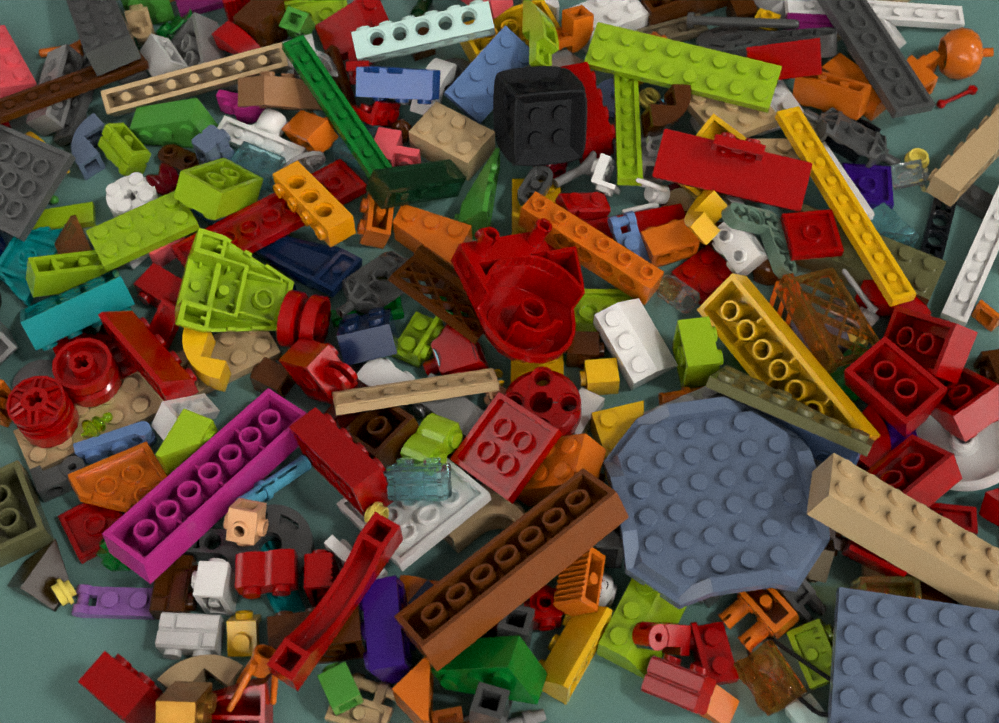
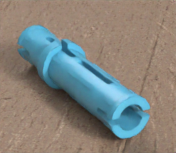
M300 455L266 480L256 482L254 488L238 498L268 502L276 492L307 471H310L312 468L311 462L306 456Z

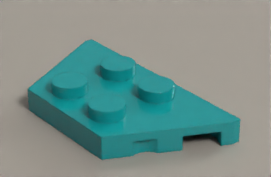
M64 224V228L51 230L49 226L39 227L30 232L25 242L13 237L0 257V279L26 306H30L35 298L32 296L26 281L28 258L61 254L75 232L72 224Z

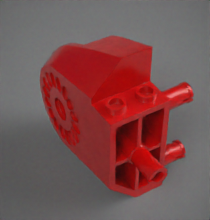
M539 218L531 232L499 237L500 234L495 228L483 227L474 234L477 241L460 243L451 259L476 312L485 337L500 354L520 363L544 364L558 359L569 349L576 331L574 308L585 294L576 246L550 250L545 238L552 230V223L545 218H541V220Z

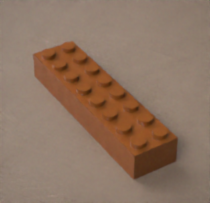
M584 468L401 610L394 618L409 640L438 672L628 519L629 516L618 493Z

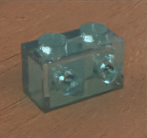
M243 141L230 159V161L262 177L264 180L261 190H268L273 193V185L275 184L273 173L282 169L286 163L285 157Z

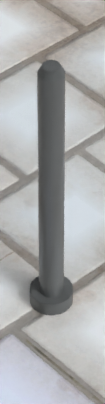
M688 12L687 28H694V25L797 29L799 28V21L797 19L695 16V12Z

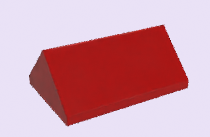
M820 38L746 47L747 58L782 66L778 80L822 74Z

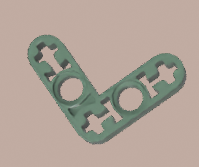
M737 202L731 203L722 210V218L730 228L761 236L771 268L776 277L784 281L797 273L795 260L791 261L781 221L774 212Z

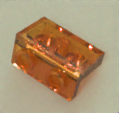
M772 640L766 641L746 658L737 660L733 664L738 671V677L748 686L755 697L756 704L767 716L782 712L787 706L808 692Z

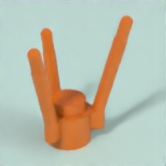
M265 644L255 646L249 662L235 683L240 684L227 707L228 712L234 709L252 675L258 678H265L271 673L266 664L276 651L272 646ZM272 675L270 704L275 705L278 692V678Z

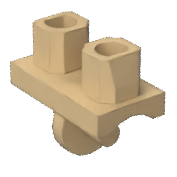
M143 4L131 5L129 10L124 11L137 48L145 44L150 34H155L148 8L143 7Z

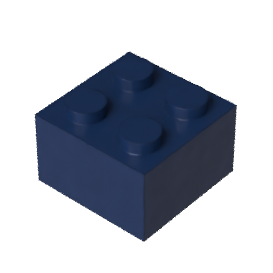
M383 307L374 308L368 314L360 316L358 313H352L344 316L343 320H340L337 340L344 363L351 365L397 354L398 334L391 308L385 310Z

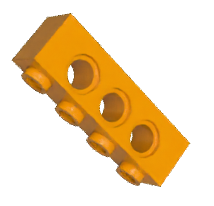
M298 160L273 173L275 183L273 190L275 194L287 202L292 212L296 211L300 215L302 222L314 230L320 241L324 240L330 247H333L356 234L353 215Z

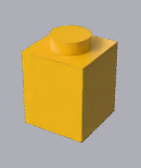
M617 358L584 360V370L579 371L580 386H585V389L597 395L618 394L620 378Z

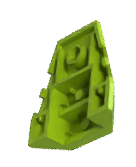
M199 228L188 255L175 307V325L198 332L277 331V320L281 304L287 292L293 290L294 281L270 265L262 264L252 257V253L247 250L243 251L232 244V240L225 235Z

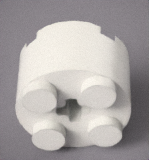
M139 172L122 177L106 187V201L114 218L159 198L155 186L149 185L146 177Z

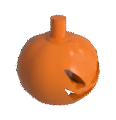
M970 28L951 30L939 42L938 53L942 55L938 63L939 70L950 79L960 80L969 78L977 73L983 57H993L994 49L993 47L983 48L980 36Z

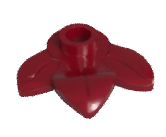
M161 163L159 175H146L148 184L152 187L155 186L158 194L164 196L176 190L179 175L173 166Z

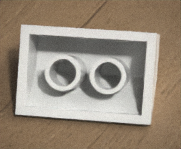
M639 298L618 302L594 315L593 325L597 332H599L612 358H617L618 368L631 391L678 366Z

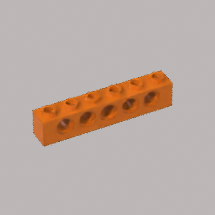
M537 191L521 207L519 226L531 232L539 218L540 220L541 218L549 220L552 223V230L545 238L547 244L555 249L576 246L580 265L634 299L639 298L643 305H646L658 289L664 271Z

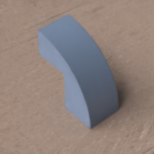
M95 113L88 116L79 125L71 143L72 155L76 158L75 162L85 180L106 168L99 152L95 149L99 147L98 143L100 137L103 136L102 132L105 125Z

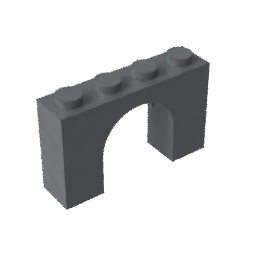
M523 605L518 606L498 623L496 637L519 635L530 649L535 609ZM479 682L470 708L469 723H507L513 701L509 700L510 690Z

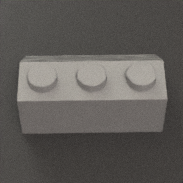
M196 12L190 16L171 39L172 44L188 67L224 58V51L218 48L212 36V33L218 29V23Z

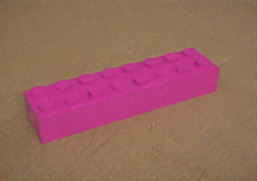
M271 389L265 390L102 533L109 553L151 584L229 511V507L239 496L254 488L256 482L263 480L299 447L289 426L304 416L306 412Z

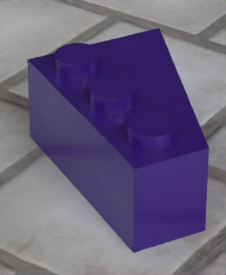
M394 575L376 579L359 603L360 609L364 611L361 633L367 644V651L363 655L365 667L382 682L390 684L398 683L414 668L411 651L416 650L414 644L409 640L394 618L396 614L408 606L404 584Z

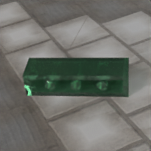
M451 159L373 170L366 191L381 209L457 197L466 177Z

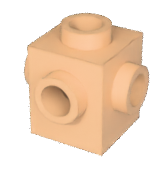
M238 498L229 507V511L224 518L223 526L224 529H227L226 540L236 542L239 546L247 547L254 546L262 536L264 537L269 525L268 519H265L267 503Z

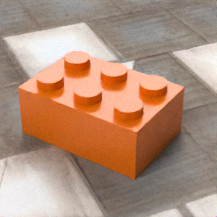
M586 433L560 437L517 498L528 507H533L583 468L599 479L606 449Z

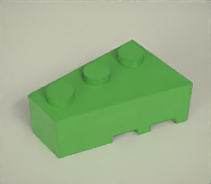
M198 98L137 107L130 130L145 145L165 146L174 144L182 148L194 149L191 140L199 133L202 134V131L209 125L218 127V124Z

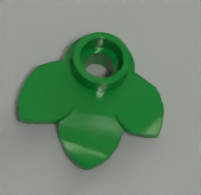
M189 9L188 13L183 17L176 15L170 23L167 21L163 23L155 32V35L171 40L176 34L175 31L190 18L192 10Z

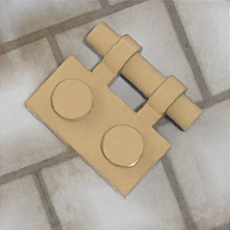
M357 672L354 675L351 674L359 692L363 690L375 694L373 701L362 698L363 703L338 716H335L331 705H329L324 718L330 723H389L393 714V708L383 704L386 698L396 701L392 691L393 687H390L391 684L388 682L380 681L378 683L366 679L365 675Z

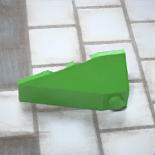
M500 148L494 149L461 203L460 214H455L454 220L472 225V240H477L474 236L476 231L483 227L491 226L501 164Z

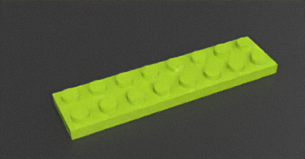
M597 22L584 62H588L592 70L665 88H670L673 84L691 85V94L766 113L769 112L782 66L600 22Z

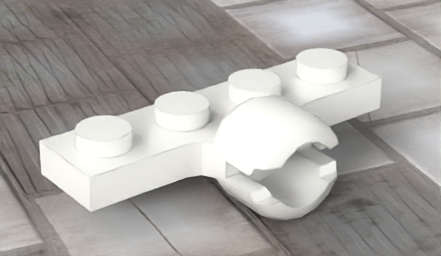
M272 108L264 109L253 125L245 124L224 115L217 127L218 129H224L230 135V145L281 166L291 158L307 152L305 147L281 138L283 134L282 128L288 121H286L283 114Z

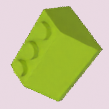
M632 578L598 643L596 654L644 679L651 657L657 656L662 658L664 653H662V650L655 651L637 647L632 638L635 625L642 621L679 624L686 607L677 609L661 598L660 593L646 584L643 586Z

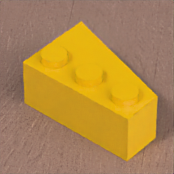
M644 400L591 413L590 430L593 439L606 449L604 460L635 420L643 416ZM606 476L608 485H609V487H610V482H609V480H608V478H607V476Z

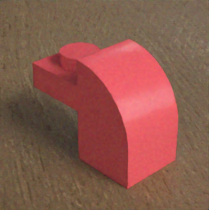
M378 127L374 140L393 169L399 168L405 171L419 172L421 167L420 149L403 147L401 130Z

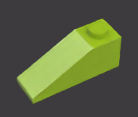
M90 250L29 257L26 281L32 296L41 297L63 293L107 272L96 251Z

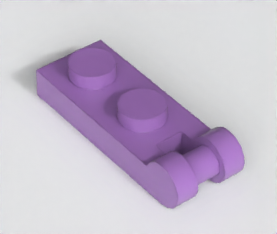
M80 584L76 588V596L78 598L77 603L73 605L71 615L79 618L155 620L149 612L153 588L97 587ZM90 598L97 599L96 606H88Z

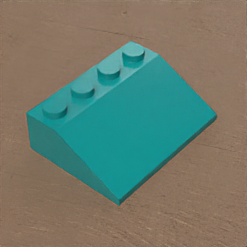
M115 268L63 293L52 295L21 309L20 323L35 350L37 351L42 348L43 351H46L58 345L57 341L66 336L68 339H72L82 334V329L92 325L94 328L102 325L98 316L101 312L130 311V306L135 303L122 277Z

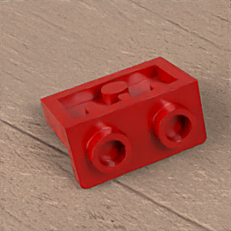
M376 101L372 103V106L366 103L351 105L360 120L370 125L391 126L400 114V104L397 102Z
M723 621L699 626L697 622L690 623V651H693L695 659L692 664L708 669L707 676L715 678L717 681L716 685L718 686L738 682L739 677Z

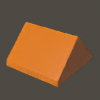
M423 658L392 688L397 706L414 723H433L431 711H433L434 675L431 672L432 665L426 658Z

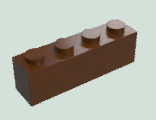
M641 0V4L649 12L648 26L685 17L688 15V12L700 13L702 15L726 7L728 0Z

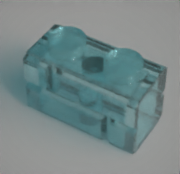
M436 457L424 458L423 463H414V458L396 459L395 464L387 466L389 501H444L452 496V482L450 481L451 464L441 463V458Z

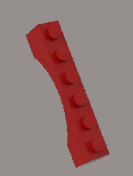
M374 512L359 533L344 566L327 593L308 617L284 638L266 665L273 676L299 691L403 541L401 527L398 524Z

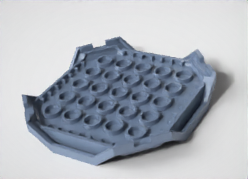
M725 397L666 404L637 418L603 462V469L610 482V487L618 493L629 516L628 519L619 525L625 574L643 586L646 584L660 593L661 598L677 609L712 596L767 588L797 592L830 541L829 527L807 515L812 471L816 469L811 450L799 435L742 402Z

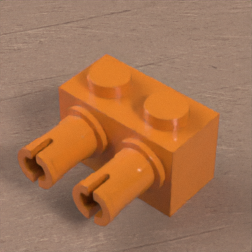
M775 588L739 592L736 596L737 600L722 613L718 614V617L730 630L748 613L756 615L757 622L741 636L737 637L749 652L769 635L771 637L774 636L778 640L800 621L798 613Z

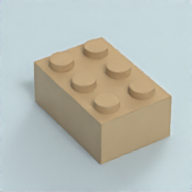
M437 101L408 132L410 148L420 149V156L467 181L475 175L495 149V131Z

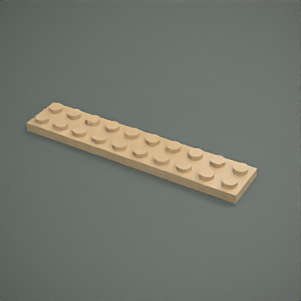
M269 331L219 332L213 335L216 344L210 358L227 362L231 371L228 384L251 373L254 366L260 364L264 357L273 361L282 357ZM184 350L177 352L176 354L182 361L180 365L183 369L188 367L193 372ZM135 372L122 379V384L117 394L108 402L95 407L75 405L80 417L78 428L72 437L63 444L52 448H40L30 444L19 429L13 432L29 469L40 465L43 470H47L58 464L60 465L64 459L70 456H77L73 447L74 443L140 421L148 423L153 421L163 400L141 374ZM196 376L197 381L194 383L199 392L195 395L208 394L216 390L204 384Z

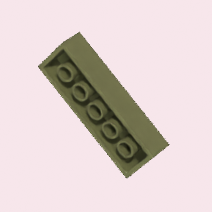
M803 203L800 212L816 211L819 209ZM835 218L844 249L843 255L795 260V263L852 287L842 273V269H846L860 287L863 280H873ZM880 235L915 290L916 297L927 306L947 261Z

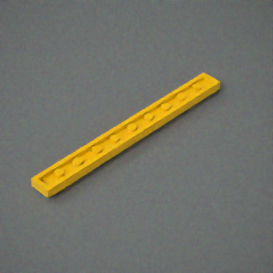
M800 107L777 111L775 116L777 123L799 159L812 163L810 177L829 208L833 210L835 218L889 306L913 301L917 295Z

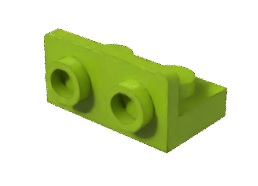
M416 311L399 337L397 354L392 355V357L420 368L423 361H427L432 354V341L438 337L445 327L443 326V320L437 316L433 319Z
M818 618L786 632L796 654L827 675H831L834 631L831 624L826 625L824 621ZM798 660L811 690L830 683Z

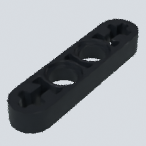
M934 197L924 229L920 251L933 254V256L943 260L957 201L952 207L946 205L945 210H940L942 201ZM933 219H941L945 222V225L938 226L933 222ZM928 238H936L941 244L933 245L928 241Z

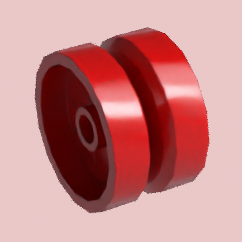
M288 291L281 304L277 320L278 344L282 347L291 348L299 338L324 343L331 317L330 299L327 296L317 294L310 296L308 299L305 292Z
M93 338L73 340L64 345L53 359L52 373L75 405L95 407L104 404L117 394L122 384V372L108 346L100 340Z

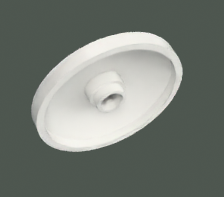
M931 415L916 429L917 437L954 454L962 480L950 490L976 491L999 483V420L966 442L949 433Z

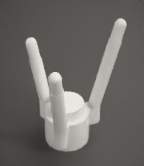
M636 178V182L642 184L640 187L645 188L644 197L649 203L623 209L622 213L659 208V204H666L670 198L669 187Z

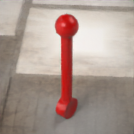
M970 85L964 92L946 100H938L936 105L942 109L946 104L968 94L975 95L978 88Z

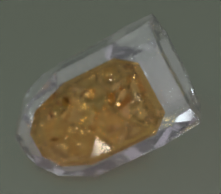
M664 275L656 290L661 299L684 314L693 311L700 301L699 292L676 276Z

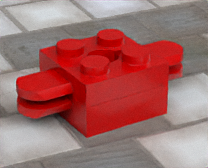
M299 338L278 360L307 397L334 405L332 392L353 389L358 384L356 372L347 363H343L338 358V351L329 343L324 344L315 340Z

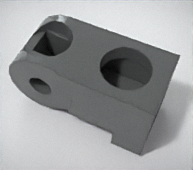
M70 456L64 459L60 465L58 464L47 470H43L40 465L30 469L37 492L46 503L72 491L73 488L67 474L86 467V464L82 458Z

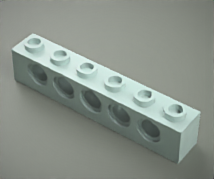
M475 0L470 5L463 7L453 5L441 12L431 10L424 13L423 16L415 17L410 15L403 17L402 21H383L379 23V26L371 28L370 26H362L357 28L356 31L351 32L357 60H369L370 63L492 36L495 35V28L489 1ZM466 17H472L475 19V21L470 25H466L462 22ZM444 22L452 24L448 30H442L440 25ZM422 27L429 29L426 35H419L417 32ZM397 33H406V37L403 40L398 41L395 39ZM380 37L384 39L383 43L379 46L372 44L375 38Z

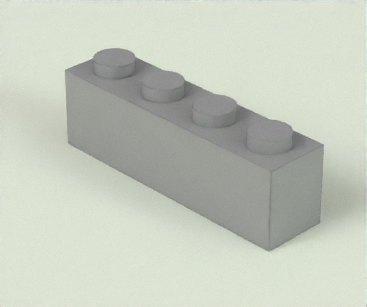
M430 373L427 378L436 376ZM464 396L411 404L413 412L420 418L434 413L458 422L463 433L462 441L484 412Z

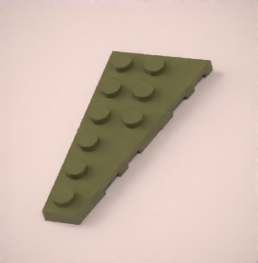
M727 364L709 376L705 386L866 457L874 443V440L869 438L870 435L856 428L851 429L840 421L793 399V395L781 389L776 390L765 382L755 379Z

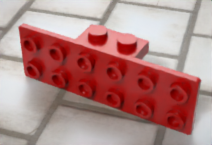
M664 129L653 170V178L703 190H715L719 194L795 212L801 211L812 169L811 162L765 152L766 145L760 144L761 141L753 138H746V140L737 139L734 134L721 132L720 135L715 134L713 140Z

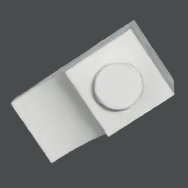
M205 393L162 401L151 426L164 440L183 409L212 420L217 418L220 410Z

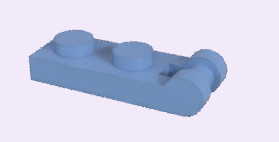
M629 211L621 217H609L608 225L613 240L650 262L637 226L635 213ZM627 225L629 232L622 234L620 227Z
M140 421L74 443L73 447L75 454L82 458L85 464H92L100 461L102 458L120 453L146 441L152 447L156 444L157 437L148 422Z

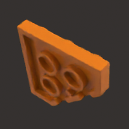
M147 441L67 474L68 480L80 502L124 513L130 510L167 477Z

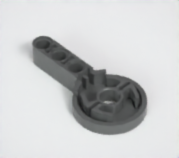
M720 26L701 33L697 37L696 43L700 47L747 58L746 47L820 38L821 58H827L837 54V29L824 27L766 31L757 27Z
M269 504L266 506L267 517H265L269 521L267 533L254 546H239L236 542L226 540L227 529L210 528L182 555H191L195 558L196 562L209 561L211 558L224 559L229 562L235 573L236 554L261 551L262 546L266 542L275 540L281 543V549H295L298 555L299 579L304 574V555L314 551V539L307 521L300 513L287 506ZM221 542L218 548L214 550L209 549L213 543Z

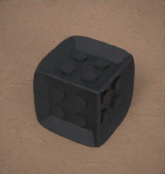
M537 66L509 69L496 74L493 93V125L496 143L506 159L515 165L540 166L566 163L582 158L587 132V97L583 83L569 69L557 66Z

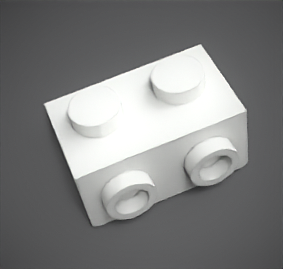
M601 153L599 159L595 158L591 172L594 174L591 182L596 186L595 190L604 193L606 196L612 197L613 193L620 195L621 190L616 185L609 183L616 162L611 156Z

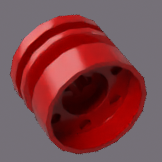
M33 376L24 379L12 389L7 398L6 409L8 416L32 445L40 448L55 447L72 437L78 428L80 418L78 410L63 386L54 378L49 376Z

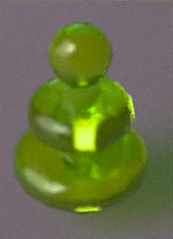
M106 412L102 418L94 416L92 421L83 420L82 429L84 432L81 433V436L83 438L86 436L90 438L98 437L100 432L105 431V423L112 421L113 415L110 412Z

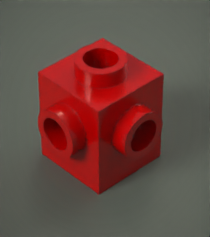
M545 585L529 598V601L523 603L524 606L535 609L533 630L550 631L561 627L562 616L566 615V613L554 607V593L557 588Z

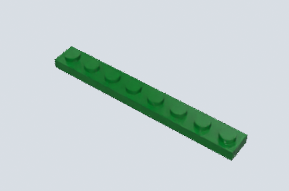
M304 35L282 43V50L373 186L395 193L404 190V183Z

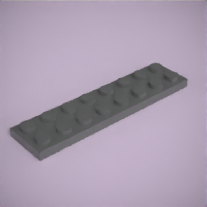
M817 0L892 119L932 111L936 105L867 0Z

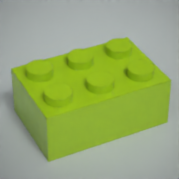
M223 157L181 170L174 198L182 202L185 207L202 213L205 218L217 220L257 202L264 179Z

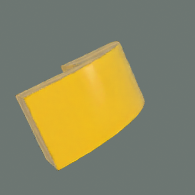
M703 190L688 209L684 220L685 225L702 244L707 245L720 232L715 224L722 217V210L728 205L715 190Z
M184 328L182 335L183 349L193 372L207 386L225 392L231 377V371L225 360L210 358L216 344L212 332H198Z

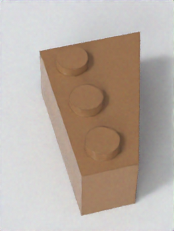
M261 71L260 76L238 78V107L259 106L262 109L269 107L295 111H322V108L302 78L296 79L295 74H281V77L275 76V72Z

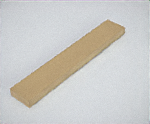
M489 368L332 392L336 415L499 391V381L494 369Z

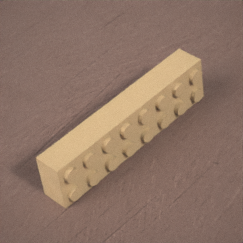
M836 453L830 455L812 471L807 515L965 606L999 611V548L992 546L974 533L963 529L950 519L934 512L926 505L917 502L899 489H895L878 479L875 475L866 472Z

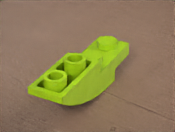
M523 0L522 34L529 40V64L531 67L552 66V54L559 51V40L555 25L549 16L532 1Z

